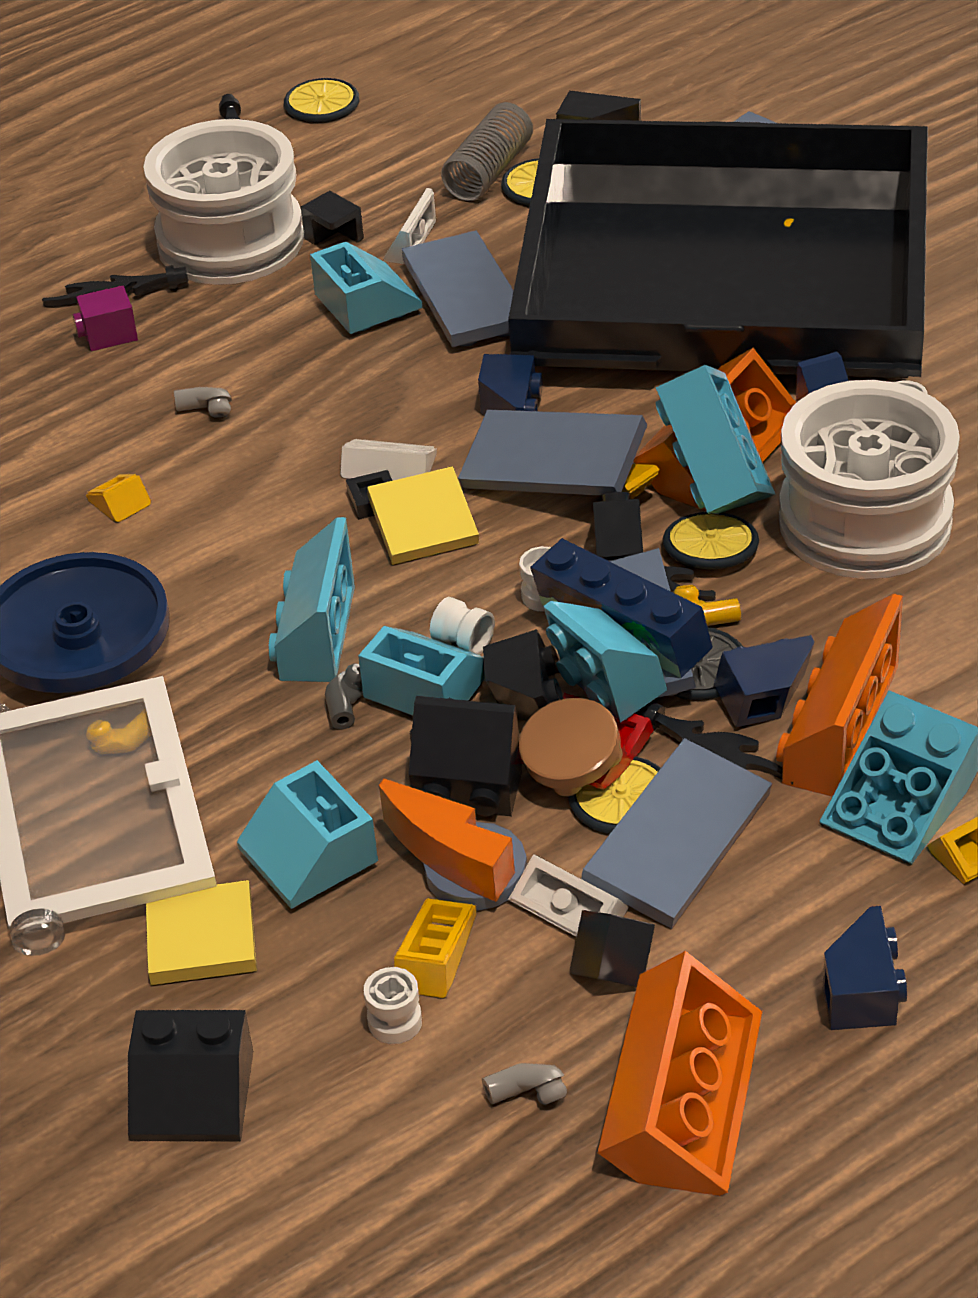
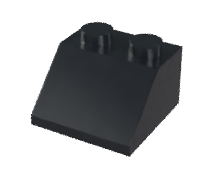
M416 696L409 763L410 787L475 808V813L479 815L512 817L522 774L516 705Z
M136 1010L128 1050V1136L130 1141H241L254 1052L246 1010Z

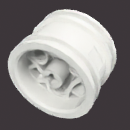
M240 119L200 122L165 136L146 155L143 168L148 195L151 203L160 211L156 216L154 225L160 260L165 266L173 265L174 268L186 266L190 281L212 285L253 281L270 275L286 266L296 257L303 246L304 230L301 209L298 201L291 194L295 187L297 176L294 165V151L288 138L277 129L256 121Z
M855 380L828 385L809 393L795 403L785 416L781 429V463L786 478L783 481L779 496L780 532L787 546L800 559L819 570L838 576L858 579L889 578L906 574L925 566L938 556L948 543L952 529L954 498L950 482L953 480L956 472L960 440L957 422L950 411L934 397L916 388L896 382L879 380Z

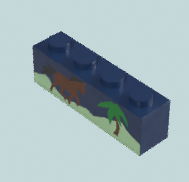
M563 538L530 566L542 606L550 601L601 609L656 654L662 669L680 678L713 648L704 611L701 606Z

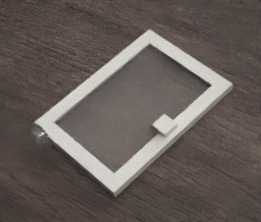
M163 676L11 711L8 706L0 704V883L12 945L19 953L38 956L58 948L65 937L63 923L217 886Z

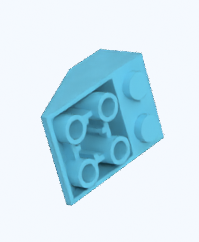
M889 690L820 819V824L912 865L967 793L978 772V727Z

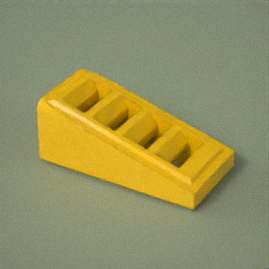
M429 898L424 901L394 957V967L406 969L414 975L418 982L419 995L438 998L446 997L455 978L476 917V905ZM432 922H433V923H440V924H447V925H454V926H453V927H450V926L436 925V924H432Z

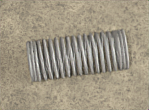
M503 102L494 106L443 164L441 177L447 190L455 197L465 201L478 200L483 196L490 185L493 184L496 178L499 177L502 171L505 170L508 164L530 140L533 134V124L529 115L521 107L513 103ZM509 111H512L513 113L517 114L523 120V122L516 115L510 113ZM505 114H508V115L512 116L513 118H515V119L520 123L521 127L518 125V123H517L514 119L510 118L509 116H507V115H505ZM500 117H504V118H506V119L512 121V122L516 125V127L518 128V130H517L509 121H507V120H505V119H503V118H500ZM500 121H503L504 123L508 124V125L515 131V133H516V135H517V137H518V140H517V138H516L514 132H513L507 125L501 123ZM495 124H499V125L503 126L504 128H506V129L512 134V136H513L515 142L513 141L512 137L510 136V134H509L505 129H503V128H501V127H499L498 125H495ZM496 128L503 131L508 136L509 140L501 132L496 130ZM464 162L466 163V165L470 168V170H471L472 172H474L475 174H477V175L480 176V177H477V176H475L474 174H472V173L466 168ZM461 165L470 176L479 181H475L472 178L468 177L466 173L462 170ZM457 166L460 172L465 176V178L473 182L474 184L469 183L460 175ZM450 170H451V173H452L454 179L458 182V184H459L460 186H462L463 188L467 189L468 191L463 190L462 188H460V187L454 182V180H453V178H452V176H451V174H450ZM455 172L464 183L473 188H469L466 185L462 184L460 180L456 177Z

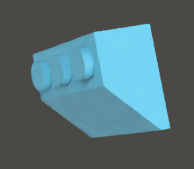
M703 365L656 387L660 400L655 402L657 411L666 426L671 425L678 440L673 442V449L680 464L683 467L688 466L695 481L690 484V489L700 509L706 508L707 513L720 514L775 495V491L725 372Z
M344 517L335 518L297 550L292 570H286L284 573L283 591L285 601H278L276 609L278 632L271 633L269 638L270 661H277L280 681L330 682L338 674L355 589L347 521Z

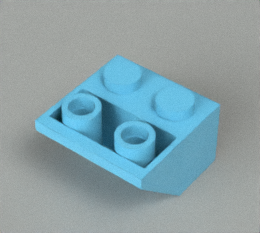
M343 242L310 254L315 295L350 334L367 330L371 326L393 318L402 317L409 312L422 308V301L386 262L348 242Z
M550 601L543 606L549 623V627L546 628V634L552 645L557 649L560 658L556 663L559 673L570 686L577 684L586 692L589 700L603 705L620 722L667 691L658 656L601 609Z
M383 626L358 655L364 698L413 715L416 696L468 701L485 680L483 656L412 631Z
M318 760L275 782L237 840L238 849L291 909L378 861L373 819Z

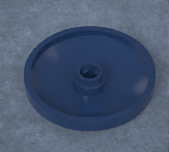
M98 552L60 555L22 569L0 585V675L16 685L31 690L50 693H70L105 686L131 674L157 652L168 632L170 613L166 593L161 582L149 569L134 560L114 554Z

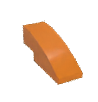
M383 778L379 784L383 820L397 839L420 861L439 875L468 891L497 902L515 874L512 838L478 827L476 825L475 808Z

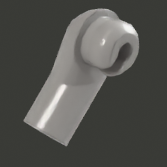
M195 387L174 390L177 412L208 408L210 416L221 418L227 416L231 411L229 402H231L232 398L228 391L223 388Z
M519 1063L482 1078L485 1095L492 1105L533 1088L536 1089L539 1102L544 1105L564 1098L567 1094V1088L561 1079L564 1074L555 1065Z

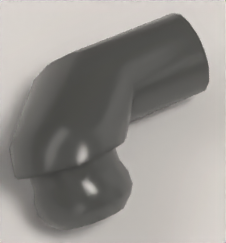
M358 663L349 665L346 671L338 674L326 687L325 698L331 724L334 728L347 729L355 721L352 705L363 696L360 665Z

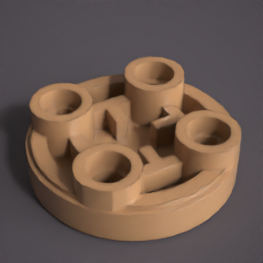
M584 698L562 699L539 709L526 722L519 738V751L527 772L537 782L554 788V791L561 796H572L578 793L582 786L596 781L611 767L616 766L623 756L620 733L613 715L600 703Z

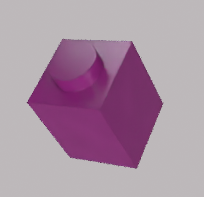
M124 285L76 296L79 312L72 314L78 338L86 337L91 351L138 340L133 309Z

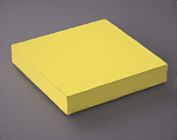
M453 466L367 487L368 498L392 565L479 544V533Z
M249 880L216 884V887L146 903L148 975L151 985L257 971Z

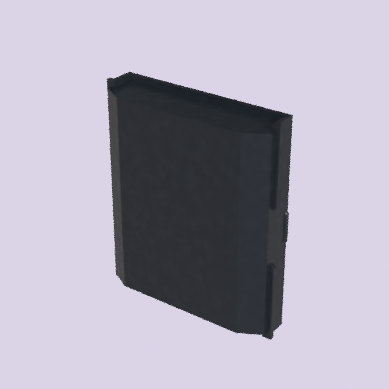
M546 119L508 317L510 355H534L535 366L692 371L703 365L718 370L722 365L754 348L774 374L797 375L798 362L838 352L842 357L847 376L921 377L925 324L928 126ZM786 219H794L790 227L784 225Z

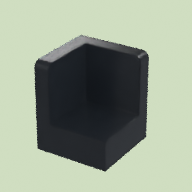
M329 190L301 206L304 238L308 242L316 245L337 232L355 242L364 239L361 207Z
M582 910L570 972L576 975L637 987L640 974L646 972L655 924L607 913Z

